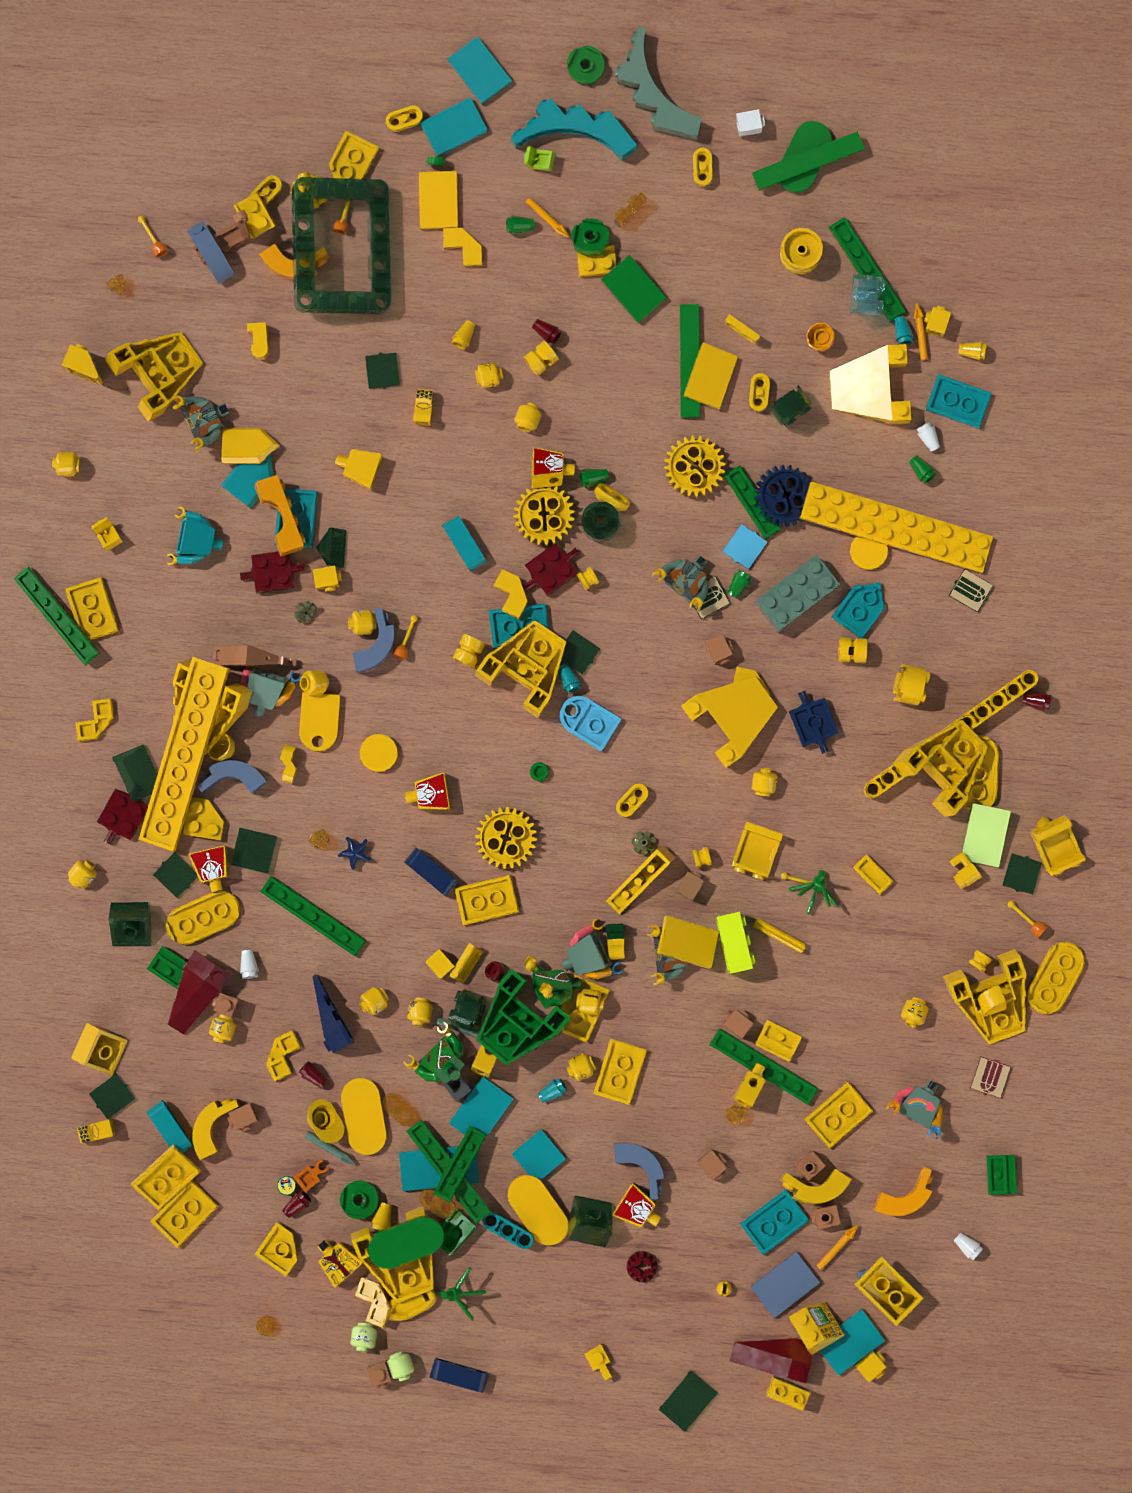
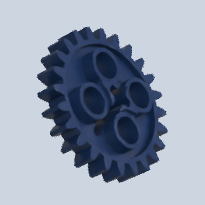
M781 465L779 470L774 466L772 471L768 469L766 475L760 476L762 481L756 482L760 488L754 490L759 495L754 497V500H759L755 507L762 508L759 514H766L764 520L771 518V524L778 521V527L782 526L783 522L788 527L790 526V521L793 526L797 524V520L799 522L804 521L800 519V515L809 488L808 482L810 481V478H803L805 472L798 474V467L792 471L791 465L786 470L784 465ZM788 479L794 483L793 488L787 486L786 482ZM769 486L776 488V494L770 493ZM782 494H787L788 497L782 498ZM794 497L800 500V506L794 505ZM777 503L782 505L783 512L776 510L775 506Z

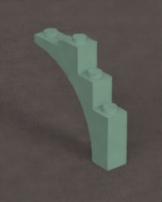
M638 26L637 32L632 34L631 43H634L633 50L628 51L626 61L629 62L622 61L621 67L617 66L615 77L618 78L617 84L637 88L633 95V101H636L635 107L656 112L652 113L650 124H653V131L697 141L702 117L687 113L675 106L654 84L644 57L645 28Z

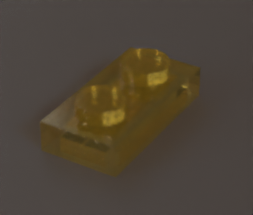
M642 192L638 196L636 194L633 195L628 201L629 205L625 209L620 208L616 212L614 223L621 228L646 203L647 197Z

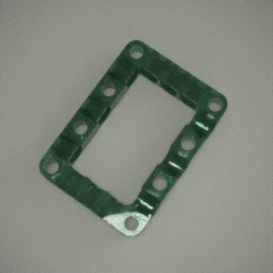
M298 178L291 190L293 286L296 310L302 313L383 314L391 305L388 185L380 179ZM298 185L305 186L307 192H301L298 189ZM373 188H379L382 194H376ZM314 199H328V201H332V199H345L349 202L351 200H365L369 204L367 238L370 244L368 279H370L371 292L316 290ZM299 223H305L308 229L302 230L299 227ZM374 225H380L383 231L377 232ZM300 260L307 261L308 267H302ZM375 262L382 263L383 269L376 268ZM303 297L307 298L309 305H303L300 299ZM376 300H382L384 307H379L376 304Z

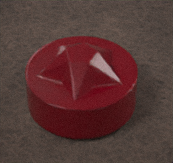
M497 961L490 962L485 968V976L493 982L499 981L504 976L505 968Z

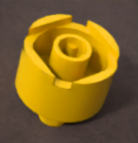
M902 663L899 668L903 669L901 673L897 672L894 682L893 693L897 694V697H893V700L917 706L920 702L925 701L926 691H924L925 683L929 682L930 672H926V669Z

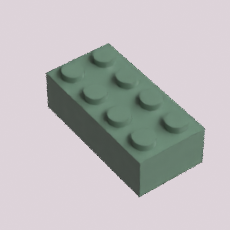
M816 554L758 598L755 604L776 632L779 633L838 588L840 584Z

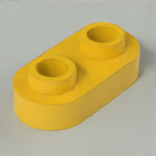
M414 105L393 111L386 117V126L392 132H399L416 126L423 119L422 111ZM412 114L417 115L416 119H411L410 116ZM398 120L399 124L393 125L392 122Z
M699 148L693 154V180L700 187H706L712 181V154L706 148ZM703 156L706 160L701 162L699 157ZM705 175L706 179L700 180L699 176Z
M270 175L251 192L250 196L259 192L267 206L281 192L282 182L277 176ZM276 184V188L270 189V185Z
M763 373L755 374L750 383L749 406L755 412L765 410L768 405L770 380ZM762 381L764 385L758 387L756 383ZM755 400H761L762 404L757 406Z
M598 483L594 490L599 500L606 501L616 511H626L631 504L627 497L606 484Z
M634 784L616 804V811L620 816L629 817L641 806L648 797L646 786ZM635 791H642V796L636 797ZM627 804L629 810L623 811L622 805Z

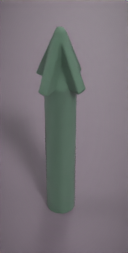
M440 1017L436 1024L446 1028V1025L443 1023L446 1022L451 1026V1030L478 1038L481 1031Z
M310 1131L305 1135L304 1138L339 1158L340 1162L356 1165L347 1152L344 1153L331 1144L322 1141Z

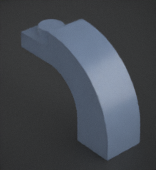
M382 607L375 609L379 628L377 641L369 649L353 653L357 673L366 672L378 667L387 659L393 649L395 626L386 625V623H389L387 611L384 612Z
M228 760L210 766L208 769L212 775L209 776L207 774L200 779V784L197 787L202 793H205L225 778H236L241 780L248 790L254 794L268 782L251 765L241 761Z
M614 1143L616 1164L635 1163L641 1166L648 1175L650 1199H658V1194H662L661 1183H657V1179H664V1175L656 1157L640 1145Z

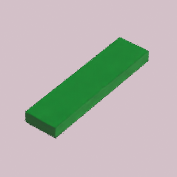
M740 465L724 475V478L764 540L781 530L777 522L771 524V518L764 520L765 513L759 514L762 508L755 507L759 500H754V497L759 494L754 492V486Z
M469 1126L437 1184L433 1195L448 1203L451 1202L487 1134Z

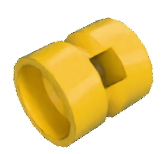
M544 340L536 346L535 351L531 350L523 356L527 365L537 376L546 371L547 365L552 366L559 360L556 353Z
M463 634L459 642L461 647L456 649L452 659L475 669L479 660L477 655L482 654L486 644L472 636Z
M840 637L838 662H850V660H853L855 663H866L867 638H856L852 641L850 637ZM849 647H853V654L849 653Z

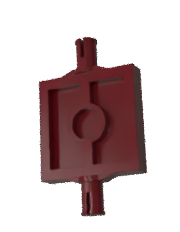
M556 543L551 545L525 564L532 580L523 585V587L528 592L537 585L549 596L578 574L572 566L571 560L580 553L574 548L566 554L560 550Z
M279 551L251 555V571L240 572L241 581L252 579L255 583L256 594L294 588V573L305 571V564L293 565L290 560V554L280 557Z
M135 784L130 794L123 793L116 788L114 789L97 820V823L105 826L109 831L104 842H108L111 845L116 835L123 836L129 840L132 839L148 809V806L137 798L142 787H138Z

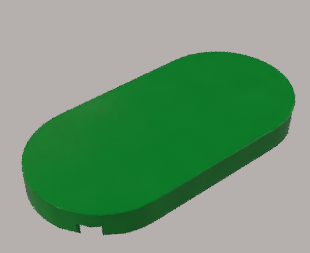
M817 121L803 123L797 128L782 160L831 142L832 138L829 129ZM820 168L781 182L780 185L790 193L803 192L811 187Z
M419 1216L378 1231L369 1242V1258L376 1266L383 1269H391L433 1254L443 1243V1228L436 1219L434 1220L429 1216Z

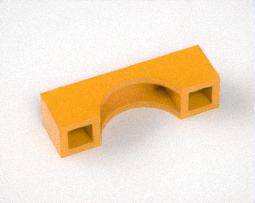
M278 475L257 481L254 487L260 503L276 508L283 519V527L274 538L280 557L302 550L305 538L302 532L299 533L297 528L299 525L296 515H292L290 510L292 504L290 498L284 494L285 485L283 480H279Z

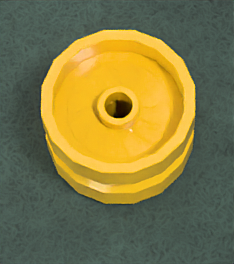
M797 228L790 231L783 239L780 248L782 265L794 274L803 275L813 271L822 256L823 245L821 238L816 232L808 228Z

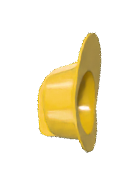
M318 1099L312 1102L307 1114L309 1126L322 1141L326 1143L338 1142L343 1137L344 1125L334 1106L325 1099Z

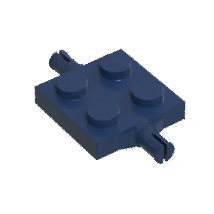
M806 691L798 693L802 704L798 708L789 711V715L802 747L818 744L821 754L829 752L825 740L839 732L825 697L817 701H809Z

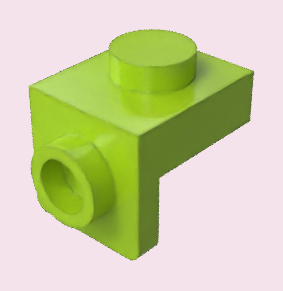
M528 146L524 154V164L532 170L552 171L556 153Z

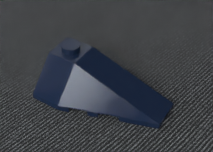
M316 974L312 977L323 1035L326 1039L323 1043L328 1052L332 1050L333 1053H336L355 1041Z

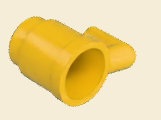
M959 853L949 861L953 867L960 862L964 865L953 876V879L961 889L970 886L982 878L965 853Z

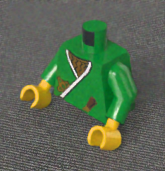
M528 956L524 962L528 971L533 970L532 988L544 1009L571 1001L572 990L581 987L579 978L569 979L564 970H545L541 966L536 965L538 962L532 956Z
M443 1022L446 1025L444 1031L439 1026H437V1030L445 1034L447 1038L444 1036L419 1061L420 1065L417 1064L415 1058L411 1055H408L412 1059L411 1064H406L403 1061L407 1068L415 1069L414 1072L427 1082H438L441 1080L443 1083H448L450 1080H457L461 1075L460 1070L465 1064L462 1060L464 1046L458 1037L451 1033V1026L446 1022Z

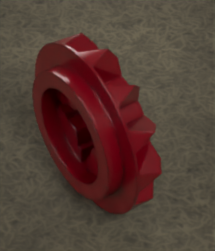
M638 1251L628 1259L627 1272L634 1281L647 1282L656 1275L658 1269L657 1261L649 1252ZM642 1258L644 1264L651 1267L644 1269L643 1275H641L640 1269L633 1267L640 1265Z

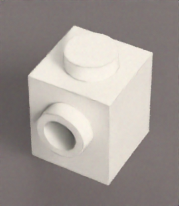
M759 109L736 113L739 137L762 132V126H765L764 116L760 115Z

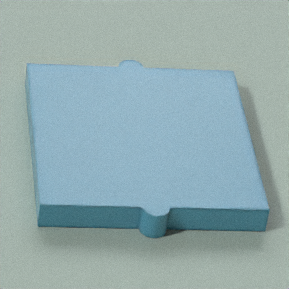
M741 524L723 552L734 559L735 563L738 562L749 569L767 544V541L758 536L756 531L752 532Z

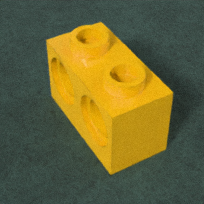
M772 1375L765 1394L772 1399L803 1411L810 1392L803 1387Z

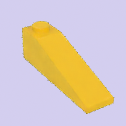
M662 844L606 902L620 914L676 857Z

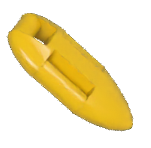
M434 1290L426 1292L430 1299L428 1301L425 1300L423 1294L399 1303L392 1299L389 1302L391 1312L388 1320H409L430 1309L437 1300Z

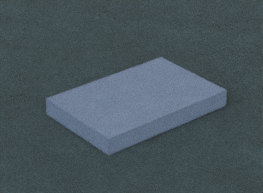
M794 1252L750 1287L773 1318H775L820 1282L799 1254Z

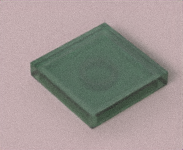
M239 828L231 865L269 874L277 836Z

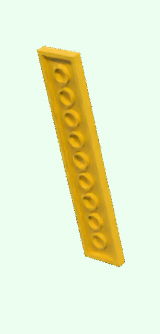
M812 481L809 484L800 515L802 520L981 574L983 573L993 536Z
M192 657L138 840L172 852L176 851L230 668L198 657Z

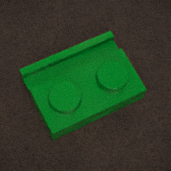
M161 946V949L155 955L147 970L177 989L187 961L166 947Z
M986 1155L988 1195L1017 1194L1015 1155Z
M457 1208L441 1224L444 1232L441 1248L452 1257L478 1228Z

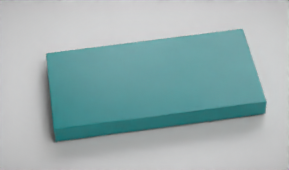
M458 1146L443 1148L452 1159ZM420 1150L399 1152L403 1191L436 1188L441 1177ZM477 1154L465 1174L470 1184L480 1183Z

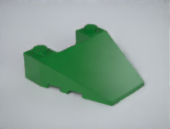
M513 969L499 983L477 1038V1041L506 1066L561 1035L572 1021V1018L558 1006H555L548 1016L542 1020L519 1001L517 997L528 985V982Z

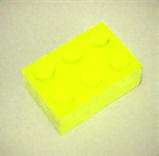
M740 912L716 917L728 974L753 969L752 965L755 964L753 953H749L748 946L751 945L749 934H745L743 928L747 926L745 916L740 915Z

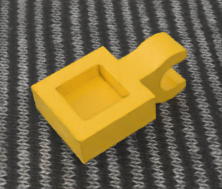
M602 1344L584 1353L593 1371L599 1368L605 1381L612 1377L606 1366L611 1361Z

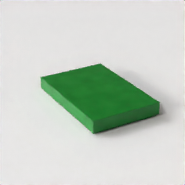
M630 255L601 279V282L637 323L666 299V296Z

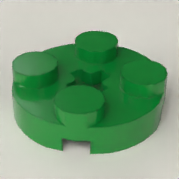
M583 46L574 49L570 53L567 60L568 74L575 82L583 85H592L604 73V59L598 49L592 46ZM589 61V66L591 67L586 70L582 69L581 63Z
M588 218L573 227L571 239L575 251L585 255H600L604 252V249L609 244V230L603 225V222ZM589 234H593L594 239L588 240V238L585 237H588Z
M353 1181L347 1184L340 1194V1206L350 1218L357 1220L365 1219L372 1215L378 1207L379 1196L376 1188L367 1181ZM358 1194L365 1198V1202H361V1205H357V1202L354 1201V1197H358Z

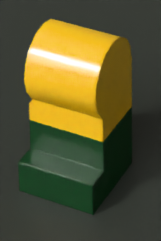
M623 923L606 924L609 960L625 959Z

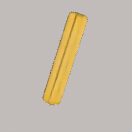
M760 918L755 920L754 928L799 953H803L805 950V943Z

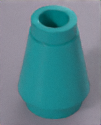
M900 316L895 318V341L898 342V345L906 344V346L913 343L914 335L906 317Z
M568 664L561 665L558 671L563 689L567 693H573L580 689L581 681Z
M554 1078L537 1094L542 1103L563 1096L567 1091V1087L561 1078Z

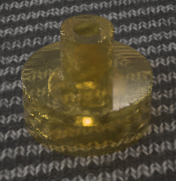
M120 274L108 281L106 285L111 292L117 290L119 294H123L126 291L123 285L127 281Z
M319 829V831L312 832L309 843L316 849H325L330 838L325 830Z
M733 1104L726 1109L725 1114L731 1124L738 1125L744 1121L746 1110L743 1106Z
M271 1316L261 1317L256 1324L258 1333L263 1336L271 1335L276 1329L274 1318Z

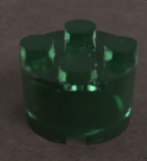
M800 385L795 387L797 391L794 389L790 390L775 401V407L773 405L768 407L781 426L785 425L787 427L797 420L795 416L798 414L802 416L812 409L810 406L812 402Z
M593 502L584 509L581 517L583 533L587 538L598 543L612 539L619 528V515L615 507L607 502ZM596 519H604V525H597Z
M463 989V991L458 990L455 996V1002H457L455 1009H451L448 1017L451 1025L475 1033L476 1030L473 1028L475 1025L479 1026L486 1007V1005H483V1000L487 1001V996L467 989Z

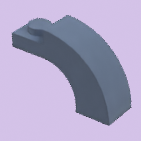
M203 221L187 230L218 284L235 275Z

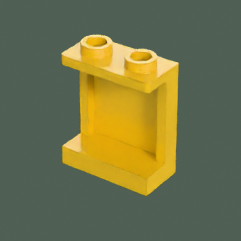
M1065 815L1030 831L1046 872L1051 876L1061 875L1064 873V870L1070 867H1078L1086 860L1071 829L1070 819Z
M746 822L731 866L735 867L734 871L745 874L746 871L753 873L752 877L759 880L768 878L783 834Z

